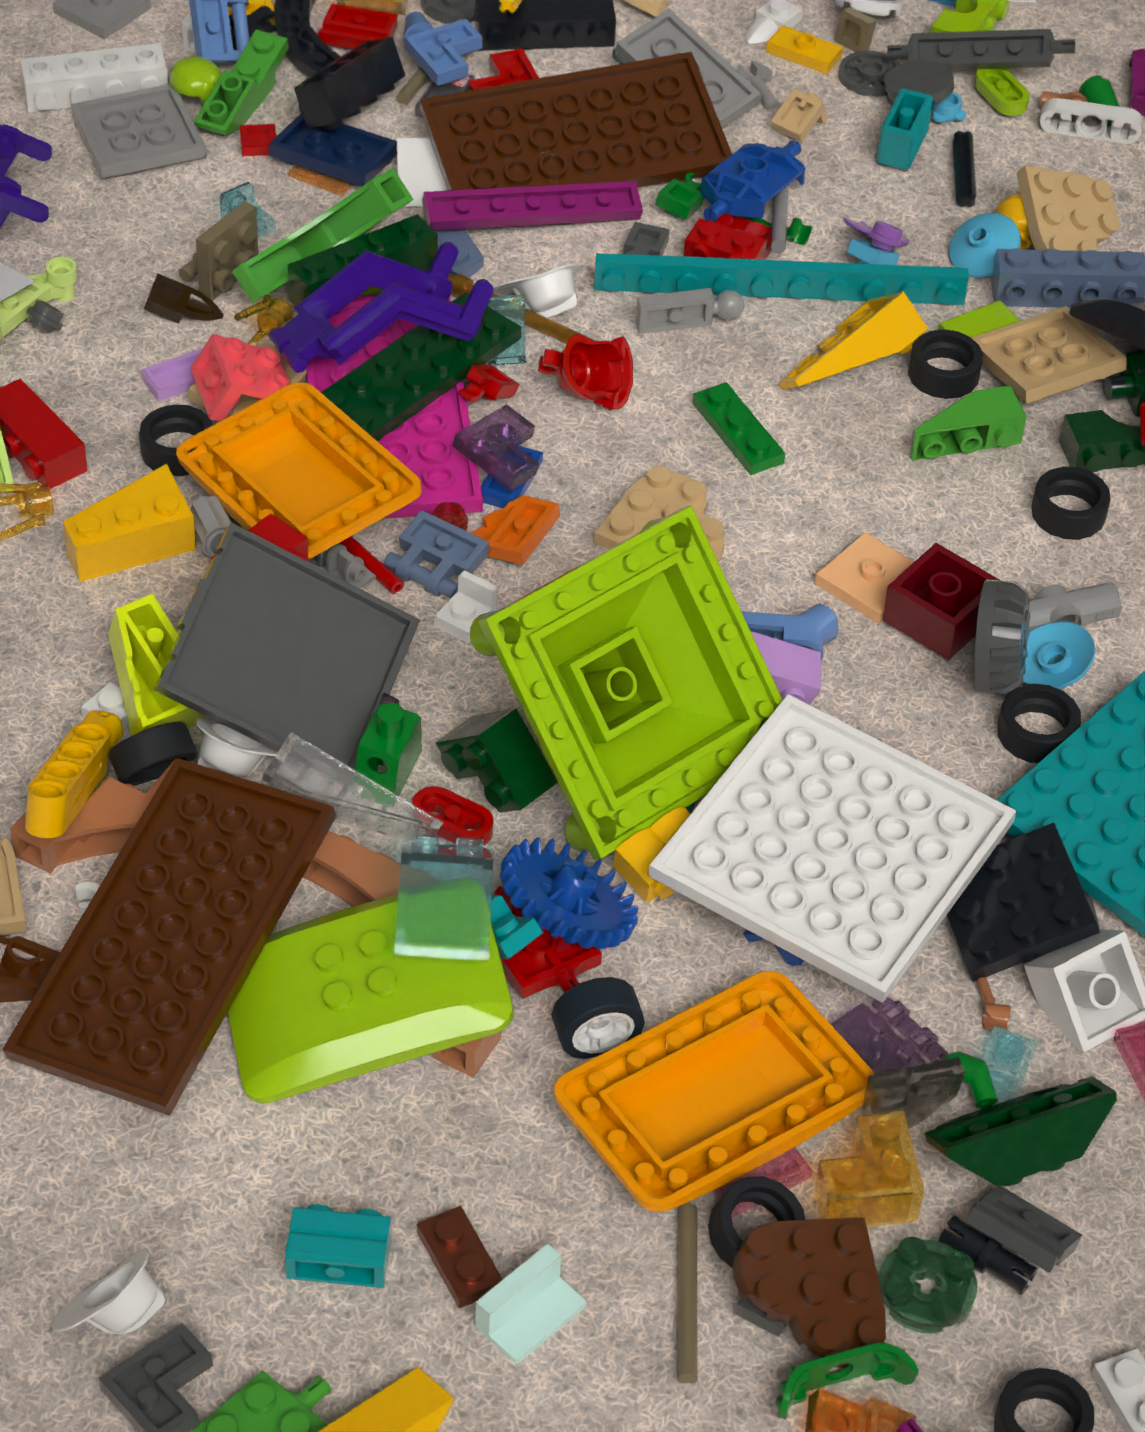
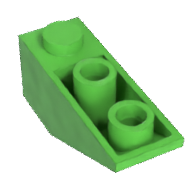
M1011 385L973 391L915 428L910 451L911 461L1021 444L1027 416Z

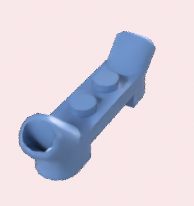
M820 603L798 616L741 611L750 631L821 652V660L823 658V646L836 639L838 634V618L829 607Z

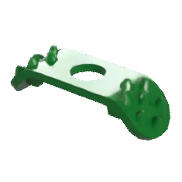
M884 1342L808 1361L796 1368L792 1366L790 1367L788 1381L784 1380L779 1385L782 1396H778L776 1399L779 1411L778 1417L786 1419L791 1406L806 1401L807 1391L868 1374L872 1376L874 1381L892 1378L901 1384L909 1385L913 1384L916 1380L919 1369L915 1361L904 1349ZM849 1363L843 1370L827 1374L835 1366Z

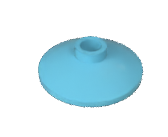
M999 213L977 215L963 223L954 233L949 245L951 262L954 267L968 268L969 277L983 278L992 276L997 249H1020L1021 235L1014 221Z
M1070 622L1049 623L1031 631L1028 638V657H1026V672L1023 675V683L1025 685H1050L1062 689L1081 679L1091 668L1096 654L1095 644L1089 632L1083 627Z

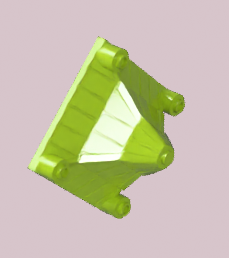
M692 505L683 507L669 516L649 521L641 532L537 588L524 597L519 598L500 610L480 614L473 620L470 627V639L476 651L485 656H497L502 668L505 669L517 699L521 702L535 736H537L547 761L557 777L562 792L573 810L565 824V835L568 843L579 852L583 850L590 852L593 859H602L615 851L629 837L643 829L650 828L670 811L682 806L686 808L707 795L783 701Z

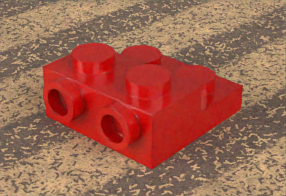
M723 214L715 222L699 218L685 238L683 257L766 260L772 251V227L729 214Z

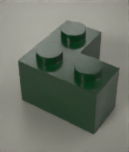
M517 708L472 716L435 742L441 752V760L445 768L457 779L478 776L484 786L486 799L500 813L522 810L558 783Z

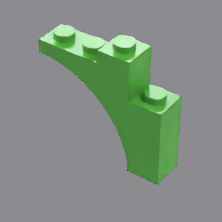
M391 168L370 180L300 229L239 265L232 273L251 302L255 303L288 283V264L365 235L414 199L394 168Z

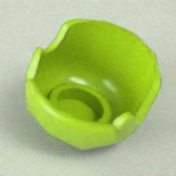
M196 55L180 59L172 66L170 85L180 94L189 97H199L204 104L222 73L219 67L211 60Z

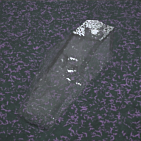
M290 732L266 769L260 784L333 806L337 816L334 822L422 844L431 845L443 824L440 820Z

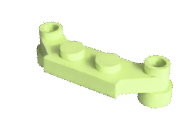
M55 257L49 260L46 264V273L27 276L35 282L0 301V341L31 316L27 313V309L29 306H34L37 299L47 303L51 299L65 302L74 298L77 268L73 259Z

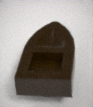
M157 273L144 306L145 310L178 324L182 317L208 321L222 319L224 315L219 307L203 293Z

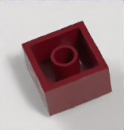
M935 543L888 585L882 620L950 660L976 636L979 603L985 580L1000 579L940 544Z

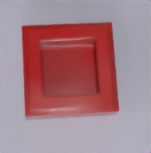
M275 124L240 125L242 157L269 155V143L276 138Z

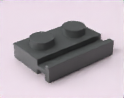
M1002 1186L996 1187L982 1198L979 1205L975 1204L966 1220V1223L1049 1273L1055 1265L1058 1266L1076 1250L1082 1234Z

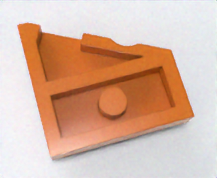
M522 495L509 502L503 509L495 510L482 517L483 526L470 533L489 542L490 553L487 555L488 557L523 565L560 517L559 505L555 502Z

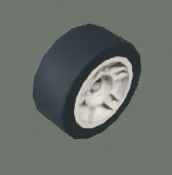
M614 977L594 978L577 984L563 993L555 1002L551 1013L563 1051L572 1057L580 1059L597 1057L640 1035L645 1025L643 1012L633 986L623 979Z

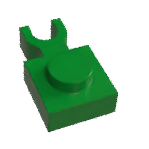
M688 173L685 176L684 182L676 179L669 182L658 192L655 205L665 209L672 216L687 220L702 206L704 200L701 194V183L693 181L695 173Z

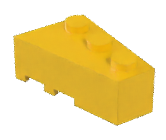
M167 464L63 521L67 557L79 582L196 550L194 516Z

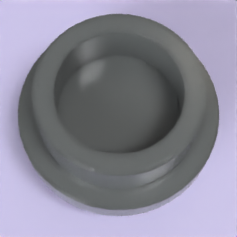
M37 299L34 306L28 307L27 313L32 316L30 323L48 333L51 332L52 328L61 330L63 323L60 321L64 313L39 299Z

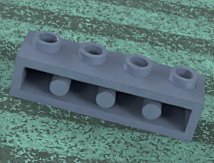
M997 249L991 279L994 302L1001 300L1007 307L1062 308L1067 306L1070 308L1074 303L1087 300L1145 297V253L1132 251Z

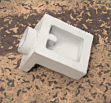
M463 571L458 576V592L434 616V626L469 643L471 641L470 627L473 620L480 614L496 611V586L484 578Z

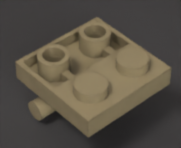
M244 201L196 238L197 251L193 254V259L179 269L181 279L189 282L198 275L199 292L212 301L222 293L228 292L238 281L232 271L258 255L256 207Z

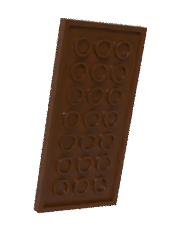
M692 51L420 99V111L448 191L636 181L637 187L668 182L673 179H684L688 173H695L694 177L706 175L732 155Z
M176 758L2 1050L7 1059L170 1116L337 817L334 807Z

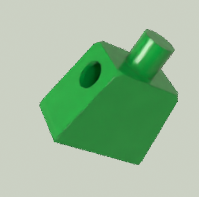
M384 703L378 706L358 746L352 798L390 809L394 808L422 752L421 717L417 713L404 710L396 703ZM385 762L387 766V771L382 773L377 772L378 765L383 766V763Z

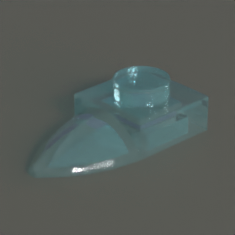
M994 1026L981 1059L988 1066L998 1098L996 1104L1013 1099L1019 1092L1036 1053L1038 1041Z

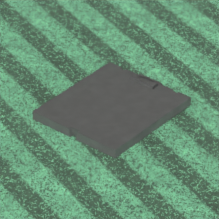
M231 522L226 527L216 549L219 554L217 553L214 556L204 578L199 580L192 592L177 626L180 632L169 654L172 660L170 659L165 664L154 691L348 787L354 782L360 740L380 705L381 697L390 695L420 619Z

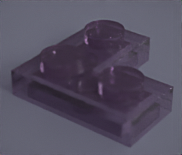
M507 404L455 434L452 446L510 491L536 476L539 463L517 447L532 438L535 425Z

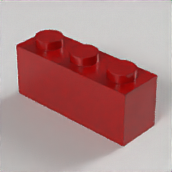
M21 378L0 387V428L7 456L9 458L15 457L22 464L23 470L30 480L36 479L48 491L88 471L85 443Z

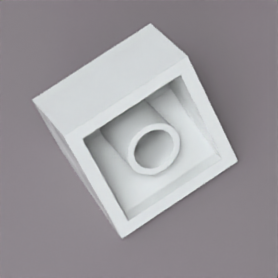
M1099 929L1100 933L1049 952L1024 965L1038 1005L1080 1052H1086L1145 1020V985L1125 931Z

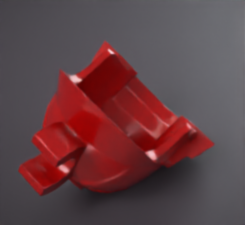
M574 334L569 338L562 352L545 349L544 356H540L538 372L551 375L556 374L559 386L576 398L594 400V403L601 404L602 407L610 410L620 409L628 401L633 386V358L629 344L624 336L612 341H594L581 334Z

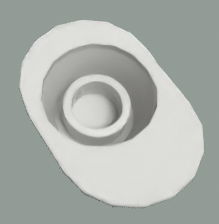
M568 264L540 275L505 282L494 287L493 293H515L525 308L546 318L555 317L575 308L578 304L573 275L580 270V265Z
M199 718L196 721V725L204 732L197 758L198 765L242 778L255 772L266 756H285L213 719Z
M146 1249L139 1250L126 1259L111 1274L75 1296L54 1317L51 1324L55 1332H63L87 1321L105 1333L120 1335L133 1332L144 1325L165 1303L163 1291L145 1269L149 1257L148 1251Z

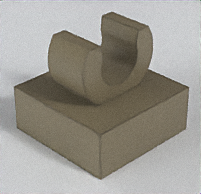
M851 7L843 9L834 41L854 52L869 51L877 18L870 14L861 13Z

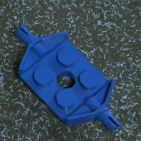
M795 140L790 141L783 148L779 146L770 147L761 143L743 145L702 178L701 194L711 204L703 212L705 220L715 222L723 214L763 218L765 204L795 179L800 185L804 184L805 166L795 158L796 155L801 153V145L797 141L794 143Z

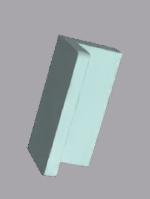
M548 1243L476 1301L475 1327L516 1364L520 1363L568 1323L586 1305V1300L560 1277L562 1255Z

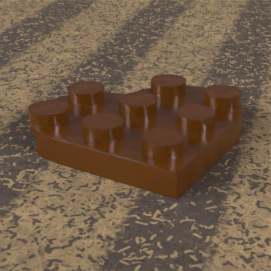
M865 1217L775 1221L760 1225L743 1239L739 1251L733 1258V1278L740 1296L744 1300L749 1297L757 1308L767 1312L768 1315L765 1316L767 1319L787 1322L795 1341L799 1345L804 1342L813 1354L823 1358L862 1346L885 1342V1307ZM849 1363L841 1364L835 1367L845 1368L849 1365Z

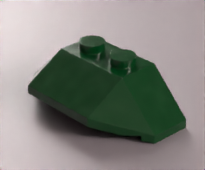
M1091 1076L1080 1079L1074 1084H1061L1034 1091L948 1120L935 1129L927 1131L925 1138L927 1143L947 1158L996 1186H1012L1020 1183L1024 1177L1041 1171H1056L1063 1168L1065 1163L1081 1158L1116 1103L1117 1095L1115 1090Z

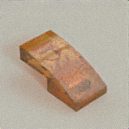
M819 1388L809 1396L805 1432H897L898 1427L905 1421L907 1423L909 1418H914L916 1421V1415L875 1398H872L862 1406Z

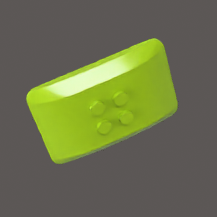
M463 879L423 887L363 903L271 934L228 1010V1016L244 1091L254 1102L265 1104L496 1034L504 1030L511 1023L514 1016V1007L485 897L478 884Z

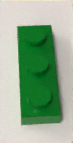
M727 382L693 393L692 404L750 475L784 464L785 452Z

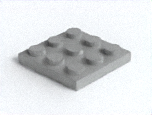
M170 84L71 104L72 116L101 179L206 157L205 144L180 94Z

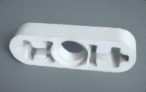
M1053 98L1043 104L1040 124L1046 132L1132 144L1141 137L1143 118L1138 111L1131 108ZM1059 113L1061 115L1059 119H1053V114ZM1072 115H1076L1075 123L1071 122ZM1087 116H1095L1100 119L1101 123L1090 127L1085 125L1082 119ZM1108 120H1112L1111 128L1107 127ZM1124 123L1131 124L1129 129H1122Z

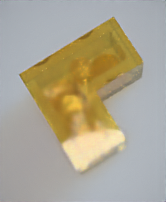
M904 1111L857 1115L851 1146L854 1157L819 1160L814 1192L820 1218L865 1217L867 1227L918 1222L924 1187Z

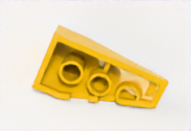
M905 292L869 299L836 326L838 333L823 339L817 345L818 349L822 351L820 354L815 352L802 359L778 384L782 389L799 387L897 352L905 354L912 350L913 343L928 328Z

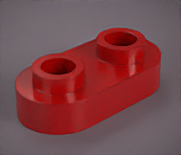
M438 786L423 788L414 795L412 800V817L419 827L469 849L482 847L491 840L494 820L487 808ZM430 812H438L440 814L434 815Z

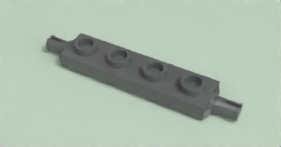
M1051 29L912 33L908 45H887V59H908L909 62L919 60L935 61L946 65L951 70L1051 67L1054 54H1075L1076 40H1054Z

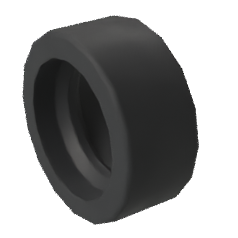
M945 329L929 331L919 336L912 345L908 375L912 384L925 394L943 399L960 398L971 393L978 385L983 353L979 344L963 333ZM948 358L961 363L964 368L951 371L938 369L930 365L927 360Z
M173 404L152 411L141 422L139 430L140 452L144 463L153 471L167 464L173 476L190 475L178 461L176 455L177 448L160 445L156 440L166 434L175 432L196 435L213 426L211 419L201 409L189 405ZM197 447L189 450L187 453L194 451Z
M1063 466L1051 469L1040 476L1035 486L1032 516L1038 526L1050 535L1073 540L1091 537L1102 529L1106 521L1111 500L1109 488L1102 478L1091 471L1079 467ZM1059 495L1075 496L1089 503L1092 508L1082 511L1067 510L1057 506L1050 498Z
M1042 684L1021 686L1010 692L1002 703L998 720V738L1003 747L1013 756L1029 763H1039L1081 726V711L1075 700L1063 690ZM1029 712L1043 713L1056 719L1064 729L1049 735L1036 734L1019 725L1015 717Z
M170 722L146 729L126 738L111 748L108 756L118 781L134 786L159 778L176 758L191 762L198 753L187 725L183 722Z
M746 1177L732 1184L711 1210L708 1223L711 1244L720 1259L732 1269L733 1258L739 1251L743 1241L733 1227L731 1217L733 1209L738 1204L753 1202L764 1206L774 1214L777 1221L806 1220L804 1209L795 1194L780 1182L766 1177Z
M1035 1368L1022 1371L1007 1382L999 1397L995 1412L994 1432H1025L1016 1422L1015 1409L1022 1401L1034 1398L1050 1400L1062 1406L1070 1414L1074 1422L1072 1432L1093 1431L1094 1406L1088 1392L1075 1378L1058 1370Z

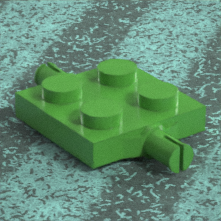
M262 1370L192 1432H318L328 1424L313 1413L311 1408L327 1394H330L332 1389L325 1379L322 1380V1376L317 1375L313 1381L297 1394L284 1389Z

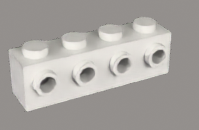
M161 43L20 59L22 83L28 112L69 108L73 103L168 84L167 66Z

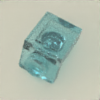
M245 182L220 194L221 219L246 201L256 207L258 239L276 231V221L255 202L254 186L250 182Z

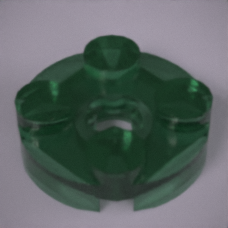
M917 1237L903 1239L899 1243L898 1248L887 1255L881 1266L878 1279L883 1302L889 1309V1315L901 1326L926 1334L943 1332L944 1327L952 1326L955 1323L959 1325L964 1322L973 1309L978 1287L974 1274V1262L969 1255L959 1252L942 1242L921 1240ZM924 1278L935 1281V1284L941 1290L932 1289L930 1294H925L920 1291L921 1284L916 1281L923 1280Z

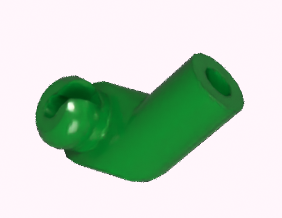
M960 1051L950 1053L943 1058L940 1068L942 1077L950 1083L954 1079L968 1084L977 1108H986L998 1102L985 1061Z

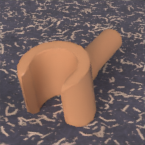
M981 977L977 980V985L984 1007L982 1027L989 1031L1007 1033L1011 1006L995 1004V998L987 978Z

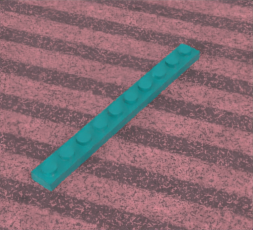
M596 253L594 290L674 293L711 288L713 295H719L725 290H733L741 296L848 301H867L876 297L905 292L911 303L964 305L969 274L968 268Z

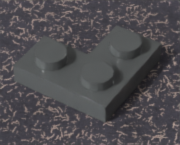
M181 1323L100 1376L98 1380L101 1391L138 1432H191L200 1426L198 1413L177 1390L211 1368L213 1362L211 1353Z

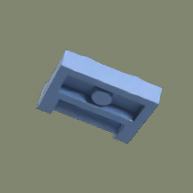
M189 0L196 56L211 60L215 64H236L250 40L245 7L249 4L248 0ZM228 7L232 8L237 50H233Z

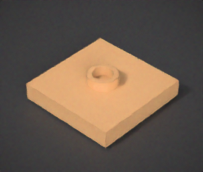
M865 532L816 574L815 584L880 624L883 621L888 585L914 562Z

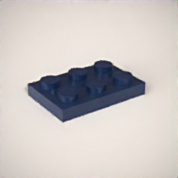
M302 114L298 115L269 143V156L283 160L287 164L314 170L321 175H329L347 181L354 186H363L374 179L397 155L396 140L346 124L324 131L322 126L308 129Z

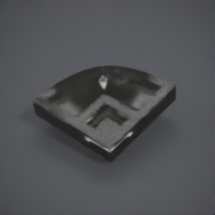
M959 1057L899 1070L885 1069L875 1075L868 1076L858 1129L864 1145L900 1134L924 1121L942 1105L951 1102L956 1097L965 1074Z

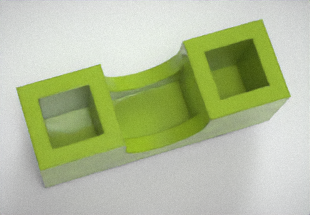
M956 0L955 12L944 9L931 26V33L995 31L998 20L1003 21L1006 18L1010 1Z

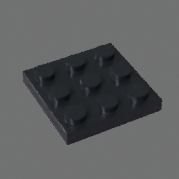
M1055 823L998 844L947 914L973 982L981 977H988L1100 933Z

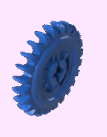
M539 837L534 839L530 846L528 840L525 839L519 845L516 844L511 847L501 863L502 871L500 878L504 884L503 889L505 893L511 897L510 902L515 908L522 909L521 914L524 917L535 918L541 930L547 929L550 936L556 939L559 936L563 937L565 943L571 945L578 942L583 948L590 949L594 946L596 949H606L607 947L619 946L621 942L628 940L638 922V917L636 916L638 906H631L634 901V894L621 898L627 886L626 882H622L616 887L610 886L616 873L615 870H612L606 876H599L598 871L602 860H597L590 867L584 864L586 850H583L575 860L570 859V843L564 845L559 855L556 854L554 851L555 840L553 838L548 841L543 851L541 850V840Z

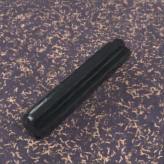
M958 130L954 133L953 140L956 203L960 207L968 206L971 208L975 205V198L977 197L973 135L968 130L965 132Z

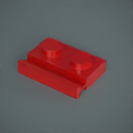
M332 3L322 22V29L318 31V37L327 45L353 49L364 41L393 36L398 27V14Z

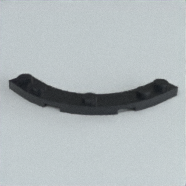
M276 0V35L288 39L289 49L286 52V56L299 70L308 77H311L341 57L329 48L318 37L313 27L310 26V14L316 0Z

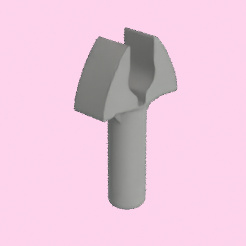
M751 61V73H747L741 63H739L737 71L762 94L761 102L767 110L775 109L778 105V100L765 84L772 81V70L758 62Z

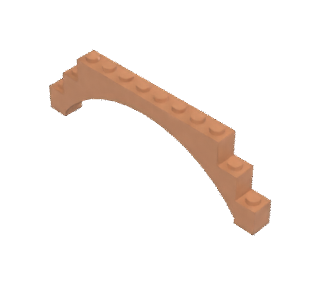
M173 762L146 793L141 792L131 784H124L108 777L87 800L66 832L59 837L39 838L29 834L25 829V812L10 828L15 857L51 874L59 865L89 857L119 853ZM328 831L303 878L338 896L351 907L399 893L441 884V882L432 879L425 872L415 871L394 861L386 854L376 853L355 843L347 836L337 835L331 831ZM502 1031L434 1052L433 1059L474 1078L501 1040Z

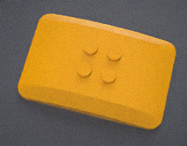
M299 382L285 386L188 438L176 450L178 461L182 467L210 496L215 495L226 512L245 530L248 531L271 513L308 537V560L410 504L422 493L421 480L415 473L309 383ZM197 447L194 451L187 453L189 450Z
M764 971L745 979L564 1073L554 1085V1099L560 1109L637 1203L644 1209L653 1212H664L741 1177L841 1120L874 1097L877 1090V1077L866 1062L789 978L775 971Z

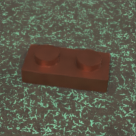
M461 1206L417 1223V1234L459 1309L476 1302L503 1280Z

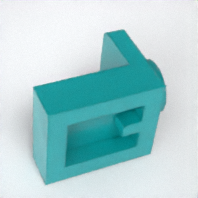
M495 895L486 901L501 959L511 958L543 933L535 918L515 917L502 896Z

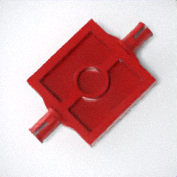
M500 885L494 891V896H502L515 917H524L521 914L522 909L513 906L510 902L511 897L507 896ZM543 929V933L511 958L501 959L506 977L520 997L524 999L549 987L559 986L563 992H566L579 984L575 977L576 975L601 965V951L594 946L590 949L583 948L578 942H575L574 945L565 943L563 937L559 936L556 939L549 935L547 929Z

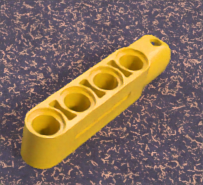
M100 710L90 711L80 724L74 726L33 778L27 790L25 829L29 834L39 838H56L66 832L87 800L107 775L108 762L110 760L108 756L109 751L121 742L123 736V724L119 716Z

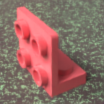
M212 334L190 367L209 419L219 422L224 420L231 409L236 407L241 394L263 399L291 384L281 358L276 351L269 347L250 345L234 337L226 338Z

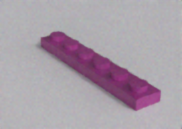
M636 181L424 192L422 197L426 223L433 230L637 220L641 218L643 213Z

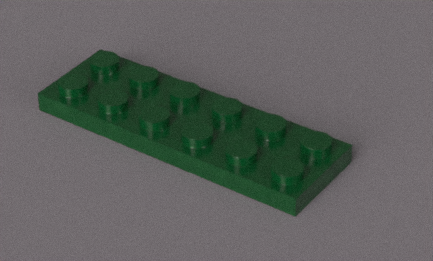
M465 292L452 302L464 306L469 294ZM489 306L486 307L482 315L481 326L477 334L469 341L417 325L321 393L376 441H379L467 377L472 365H485L520 340L522 327Z

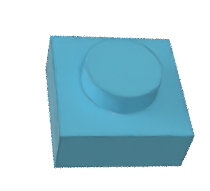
M851 239L847 253L859 258L858 264H897L900 254L878 248L871 244L872 241Z

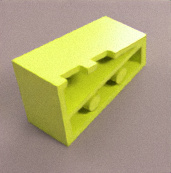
M153 593L116 608L108 636L131 736L146 729L170 722H183L187 725V728L196 725L197 719L209 718L154 691L165 664L170 659L172 660L169 654L178 637V632Z

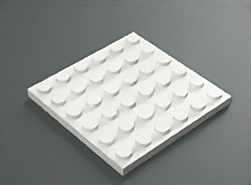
M788 694L649 865V877L883 1003L1015 820L1016 810Z

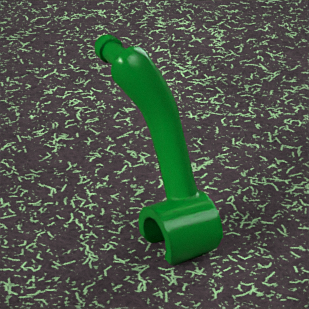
M745 217L747 220L772 227V223L762 218ZM793 218L790 227H787L786 238L793 243L806 245L813 227L811 225H803L802 220L799 218Z

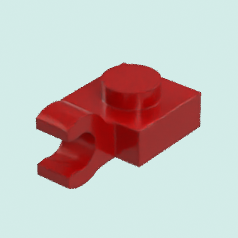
M491 364L472 365L466 377L470 384L465 389H460L458 394L471 403L478 401L482 396L496 401L501 398H512L520 384Z

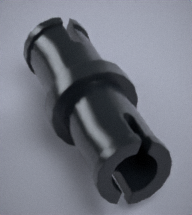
M954 1215L947 1225L950 1230L963 1238L957 1237L944 1228L938 1242L945 1244L975 1264L974 1269L979 1273L983 1274L987 1271L1015 1289L1017 1293L1023 1295L1029 1287L1028 1281L1015 1274L1014 1271L1032 1282L1038 1268L1022 1260L1002 1247V1244L993 1238L989 1239Z

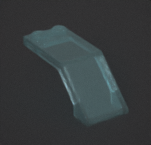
M413 834L412 842L403 841L394 955L488 961L493 854L491 847H483V839L457 837L456 845L439 844V836Z

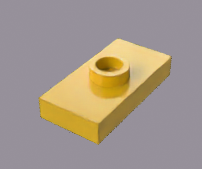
M782 25L767 42L766 52L828 74L842 58L843 47L817 38L810 33H803Z

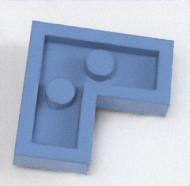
M463 19L406 36L405 49L432 81L439 86L468 77V64L461 56L482 49V36L467 19Z

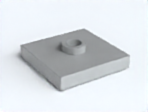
M57 0L53 2L55 14L102 39H106L150 10L151 0Z

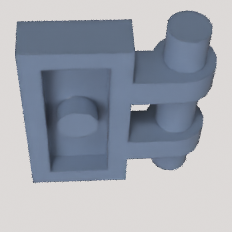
M421 510L399 537L400 548L406 550V553L400 556L389 552L385 558L384 565L395 571L397 577L407 582L412 579L426 586V591L438 597L443 594L452 598L458 592V584L451 581L450 578L454 574L459 576L463 571L473 574L490 553L488 541ZM425 559L437 565V567L431 571L419 564Z

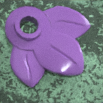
M846 217L843 219L847 226L873 238L871 244L878 248L892 251L894 246L901 247L902 244H909L910 239L903 234V230L891 224L875 221L874 227H869L863 221L856 222Z

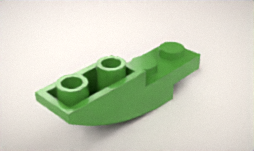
M255 30L231 72L224 70L195 118V126L223 135H229L238 130L240 125H244L276 84L275 71L289 49L288 39Z

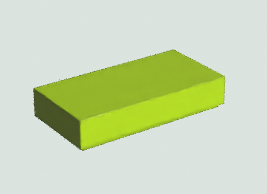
M999 300L939 323L938 330L958 331L967 336L974 337L1021 320Z

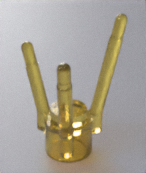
M269 295L264 296L259 303L242 310L234 316L236 321H240L258 313L257 325L259 330L247 343L257 342V345L265 335L269 336L272 329L281 328L294 318L292 307L288 302L280 298L272 299Z
M39 482L30 484H0V493H15L13 496L0 497V506L16 504L19 517L27 516L28 520L0 532V542L30 528L45 526L44 517L53 516V500L48 484L40 485Z

